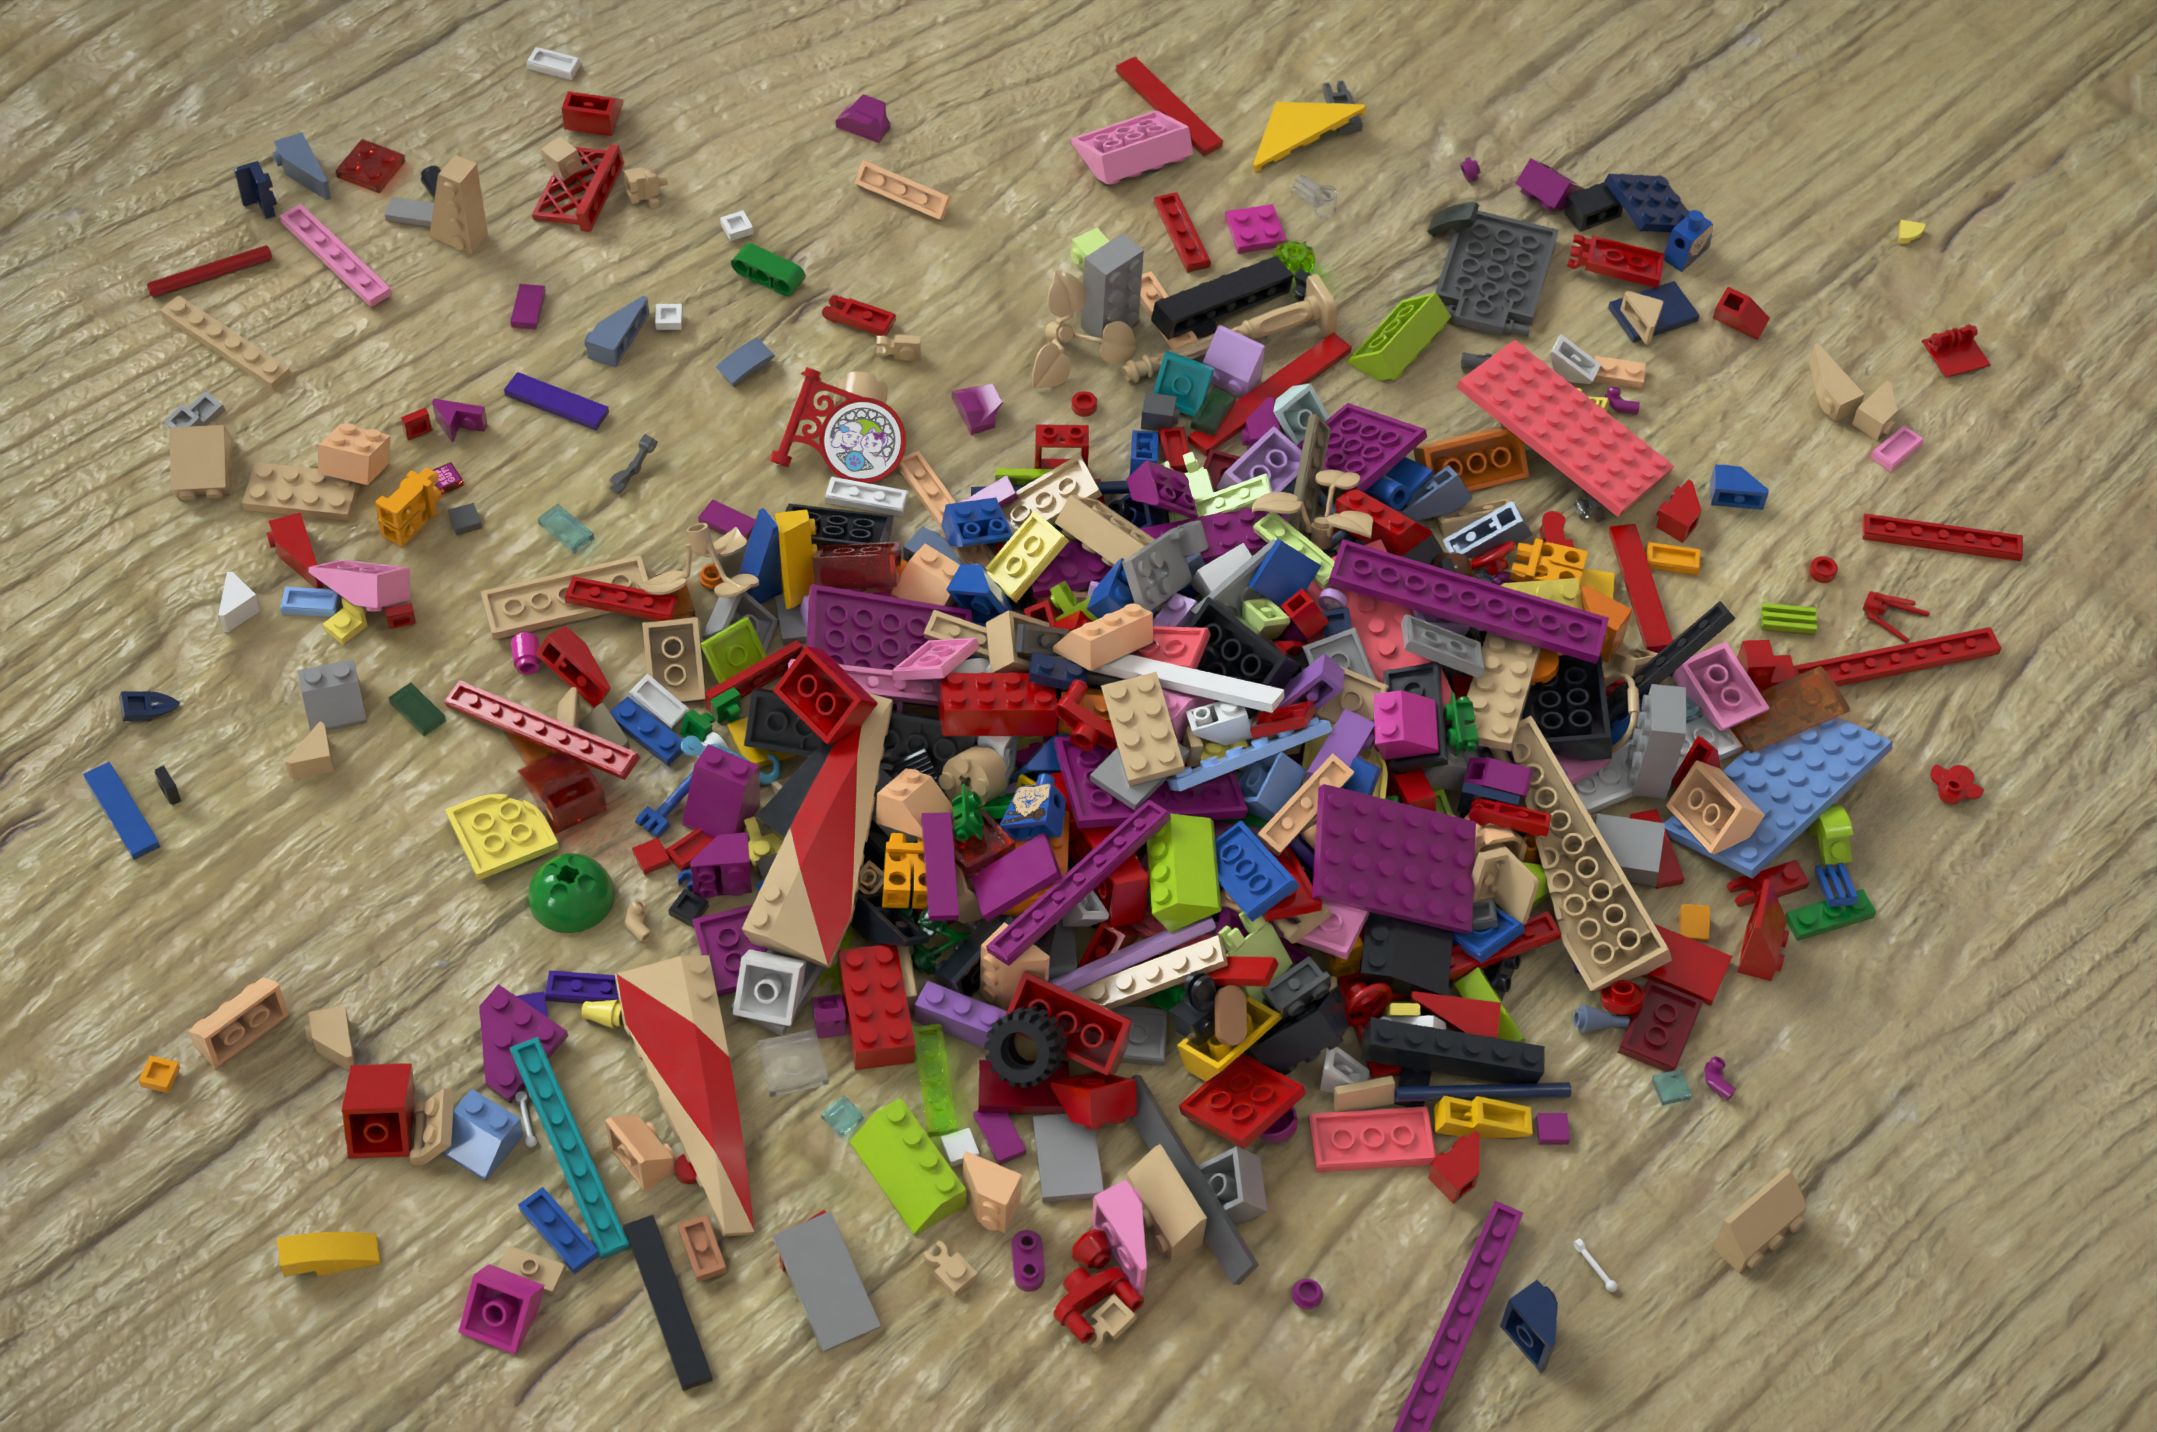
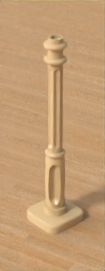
M1314 274L1307 277L1306 298H1304V301L1272 310L1249 321L1245 320L1242 322V325L1230 330L1255 340L1285 331L1311 320L1315 321L1322 334L1327 337L1333 332L1336 334L1337 307L1335 300L1320 276ZM1214 335L1169 351L1189 359L1197 358L1207 353ZM1165 352L1151 357L1143 355L1141 360L1137 362L1128 360L1127 365L1122 367L1125 379L1137 383L1140 377L1147 375L1149 378H1152L1154 372L1160 370Z

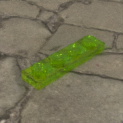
M942 1024L912 1027L927 1135L930 1138L957 1132L958 1126Z

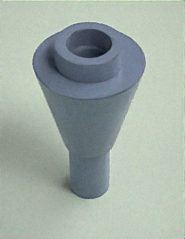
M1581 1004L1579 1009L1574 1012L1573 1022L1580 1033L1610 1028V1026L1628 1027L1629 1017L1611 1015L1608 1012Z

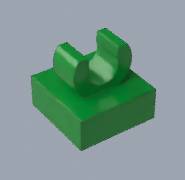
M734 687L710 700L712 717L716 719L718 724L725 719L729 723L742 719L738 715L741 713L740 694Z
M691 710L685 713L680 735L684 738L696 736L700 742H704L706 736L713 731L711 723L715 722L716 719L709 713L700 715L695 710Z

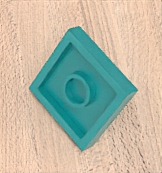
M1166 351L1153 393L1177 397L1176 407L1180 408V412L1199 418L1202 414L1215 368Z

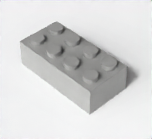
M1123 233L1086 256L1084 260L1083 286L1086 291V302L1082 309L1081 328L1093 337L1103 338L1105 326L1112 321H1122L1129 327H1132L1139 320L1144 250Z
M1651 684L1649 694L1643 696L1642 712L1638 713L1637 728H1634L1632 744L1629 745L1628 761H1632V767H1629L1628 784H1632V796L1662 799L1667 797L1686 736V687Z

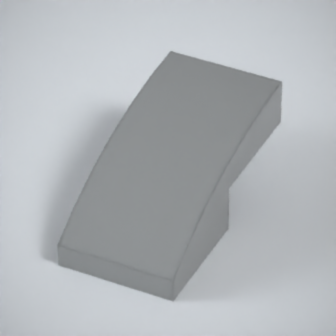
M204 391L188 408L182 403L163 422L169 428L207 426L226 409L207 391Z

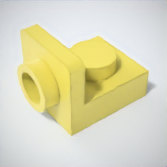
M343 597L341 599L343 608L323 623L324 631L342 645L368 626L364 606L354 605Z

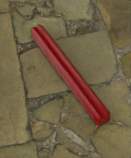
M264 245L148 282L147 288L149 294L155 297L271 260L272 253L268 245Z

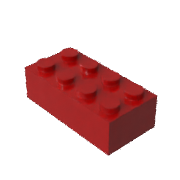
M949 673L944 678H939L938 706L942 736H1056L1058 717L1054 710L1057 705L1055 688L1028 682L1029 673Z
M886 944L838 950L837 970L845 1007L854 1069L861 1070L914 1063L915 1041L897 946Z

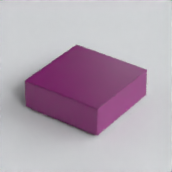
M1537 1113L1538 1143L1543 1145H1569L1570 1134L1567 1113Z

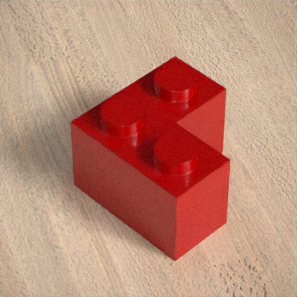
M1770 640L1742 641L1737 659L1762 697L1776 699L1792 697L1797 679L1791 655H1773Z

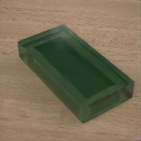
M1212 387L1192 419L1191 429L1214 437L1235 404L1236 396Z
M411 682L388 697L390 704L423 736H426L446 722L445 715Z

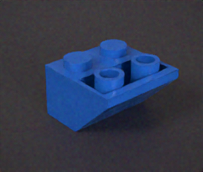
M996 497L946 504L941 527L949 546L967 547L1009 541L1013 536Z
M1123 558L1117 561L1092 593L1087 610L1098 619L1104 617L1105 614L1118 611L1128 604H1135L1122 564L1125 560ZM1156 607L1152 609L1150 612L1154 614Z

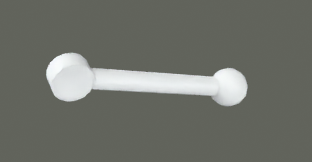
M520 1091L516 1094L515 1098L516 1102L520 1104L527 1135L525 1144L528 1147H534L537 1144V1139L532 1134L526 1106L528 1096L526 1092Z
M1581 1239L1574 1241L1575 1249L1583 1254L1605 1282L1606 1290L1608 1292H1615L1618 1288L1617 1283L1609 1279L1587 1251Z

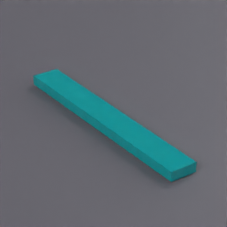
M535 1037L510 1047V1053L592 1241L599 1251L600 1259L604 1260L630 1249L628 1239L539 1038Z

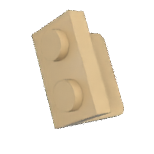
M1507 847L1478 853L1471 875L1474 882L1473 903L1494 899L1505 913L1525 925L1539 887L1537 877Z

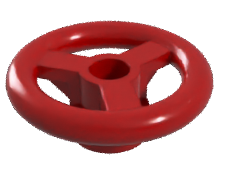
M1514 541L1504 542L1476 556L1470 561L1472 570L1486 567L1489 575L1493 576L1507 569L1509 565L1505 556L1516 548V543Z
M1359 983L1353 986L1346 994L1348 1002L1344 1006L1348 1025L1350 1027L1360 1026L1369 1022L1371 1017H1377L1387 1007L1392 998L1391 987L1384 983H1376L1367 986L1365 983ZM1382 996L1378 1004L1375 1007H1373L1375 1005V1002ZM1360 1011L1363 1014L1359 1017L1350 1018V1014Z

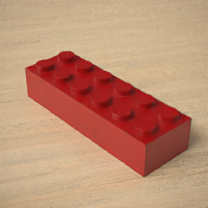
M1062 772L1053 773L1050 775L1055 779L1054 786L1066 799L1065 811L1070 812L1068 854L1076 865L1118 827L1077 828ZM1136 852L1093 890L1109 913L1106 922L1110 928L1143 921L1144 909L1147 908L1146 892L1147 887L1150 886V877L1147 870H1143Z

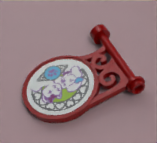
M806 367L805 372H801L805 380L778 452L772 450L769 461L789 468L792 457L788 456L792 443L799 442L815 448L822 455L829 469L841 479L872 484L891 475L900 465L907 443L905 428L897 413L880 400L862 397L821 382V372ZM821 391L831 392L848 399L834 407L832 398L828 395H822L817 399V404L822 406L823 401H827L828 407L825 410H818L814 405L815 395ZM818 417H826L823 424ZM811 420L816 423L817 429L814 433H808L812 426L805 424L802 427V434L804 436L795 435L801 421ZM819 437V444L812 439Z

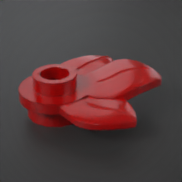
M1936 764L1931 769L1930 777L1938 785V796L1947 804H1958L1964 798L1975 800L1980 798L1984 792L1981 786L1973 783L1974 773L1967 766L1955 765L1948 770Z

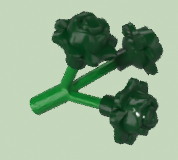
M912 906L909 909L902 908L901 910L930 937L939 934L950 938V941L940 947L934 946L931 949L924 947L922 944L913 945L914 953L911 955V961L913 962V967L919 973L926 972L928 975H933L936 965L935 959L939 958L943 951L958 944L960 940H966L971 934L955 932L947 926L949 920L929 921L928 906L924 908L920 916Z

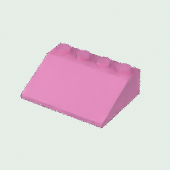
M1157 110L1071 138L1072 145L1094 176L1109 185L1116 184L1125 177L1139 176L1143 171L1149 169H1160L1164 166L1163 164L1169 162H1181L1185 160V157L1193 155L1189 127Z

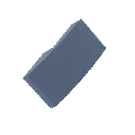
M757 337L727 356L716 368L735 387L752 371L757 373L775 355Z

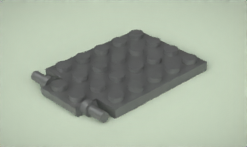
M1477 211V220L1470 228L1465 227L1458 233L1454 232L1436 293L1443 303L1450 304L1449 307H1445L1451 315L1449 320L1453 321L1454 325L1502 336L1503 333L1508 335L1515 333L1528 337L1531 327L1514 323V320L1532 324L1559 230Z

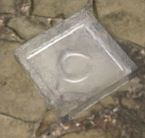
M815 1028L757 1041L770 1097L829 1084Z

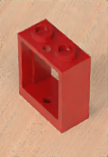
M1036 424L1034 469H1055L1070 460L1042 459V448H1081L1080 455L1088 467L1089 425Z

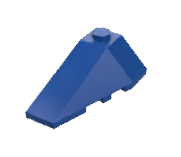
M764 508L758 511L739 574H751L758 578L759 585L745 592L759 604H763L782 594L778 525Z

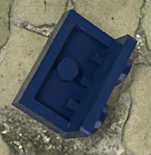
M258 161L235 167L234 173L243 206L258 203L266 219L274 217L273 206L277 205L273 191L269 190V188L273 187L269 173H263Z
M1032 652L1027 673H1029L1028 682L1068 690L1076 679L1086 683V668L1067 659Z

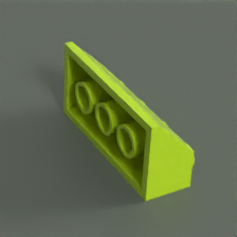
M1436 292L1402 300L1347 361L1353 367L1379 381L1387 379L1396 380L1404 374L1403 370L1407 365L1413 363L1418 358L1417 354L1431 344V339L1445 328V323L1451 318V315Z
M1171 814V820L1147 841L1152 914L1170 932H1173L1220 912L1221 900L1213 820L1211 818Z
M901 1097L874 1112L849 1141L851 1147L914 1236L966 1207V1188Z

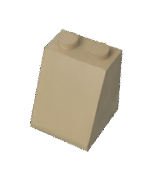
M224 425L169 428L171 491L174 495L182 500H192L196 498L195 496L206 495L207 498L215 499L223 497V494H230L234 440Z

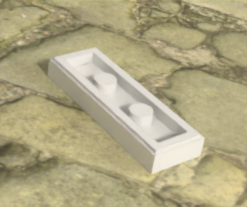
M831 477L825 495V503L903 517L909 491Z

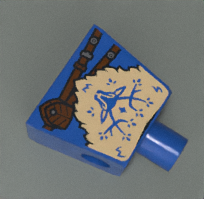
M1698 210L1690 211L1688 216L1672 230L1664 252V261L1683 272L1710 247L1713 223L1706 219L1702 212Z
M1040 774L1036 785L1021 786L1016 790L1000 824V827L1015 842L1030 841L1043 832L1049 838L1061 837L1066 799L1054 786L1055 779L1051 775Z

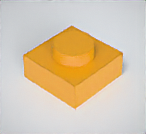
M150 1055L138 1080L140 1087L169 1093L181 1068L179 1062Z

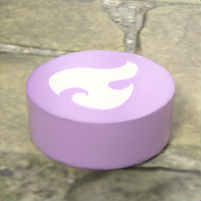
M1328 588L1321 592L1318 603L1325 611L1346 607L1347 598L1339 590Z

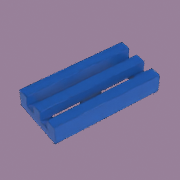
M1838 863L1837 868H1834L1832 864H1826V869H1822L1821 865L1815 866L1816 878L1829 907L1857 904L1858 895L1844 863ZM1837 876H1839L1848 898H1846V895ZM1826 877H1830L1839 899L1834 898Z

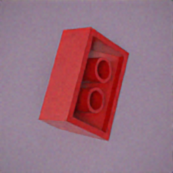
M1356 488L1350 489L1336 499L1335 514L1340 515L1343 511H1358L1369 514L1373 519L1371 538L1351 531L1347 532L1368 544L1381 539L1388 553L1402 557L1432 535V530Z
M809 646L804 647L773 689L828 745L860 727L878 704L824 650Z

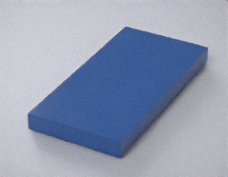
M1242 820L1215 839L1219 885L1251 922L1300 887L1292 875Z

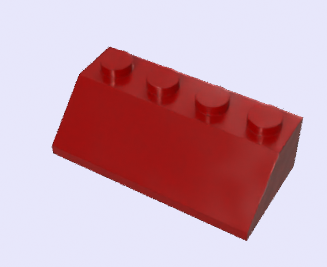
M1024 971L1005 1015L1018 1008L1025 1007L1027 1009L1031 1006L1037 1007V1012L1042 1009L1048 1011L1047 1017L1052 1018L1054 1016L1058 1020L1055 1023L1058 1028L1063 1027L1065 1031L1061 1034L1062 1039L1067 1038V1046L1062 1048L1067 1051L1066 1057L1104 1075L1116 1074L1128 1046L1132 1020ZM1016 1032V1034L1023 1036L1034 1042V1040L1029 1035L1021 1032Z

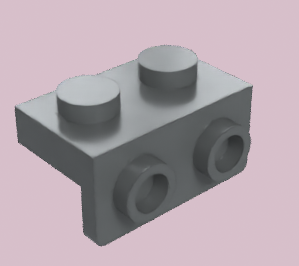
M1308 956L1272 981L1268 987H1264L1261 990L1263 996L1275 1011L1281 1014L1284 1020L1290 1015L1294 1017L1301 1013L1306 1004L1314 998L1319 1000L1324 997L1330 990L1331 976L1327 972L1323 973L1312 958Z

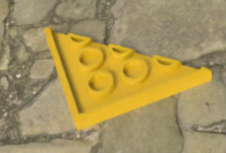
M1275 102L1253 164L1254 171L1258 172L1262 170L1261 167L1271 161L1275 163L1290 155L1291 150L1301 145L1304 147L1316 141L1326 131L1330 129L1334 131L1349 123V119L1352 117L1364 115L1366 113L1365 104Z

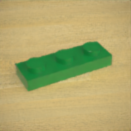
M1861 889L1856 891L1858 901L1855 905L1829 907L1825 900L1788 911L1785 916L1793 935L1799 941L1872 919L1876 914V910L1865 891Z

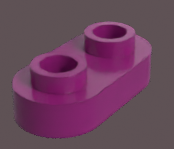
M1023 1230L1018 1232L1012 1239L1013 1277L1019 1289L1033 1292L1043 1285L1045 1279L1043 1243L1041 1237L1036 1232ZM1025 1241H1029L1032 1243V1245L1029 1247H1025L1022 1245V1243ZM1027 1269H1031L1035 1273L1033 1275H1027L1024 1273V1271Z

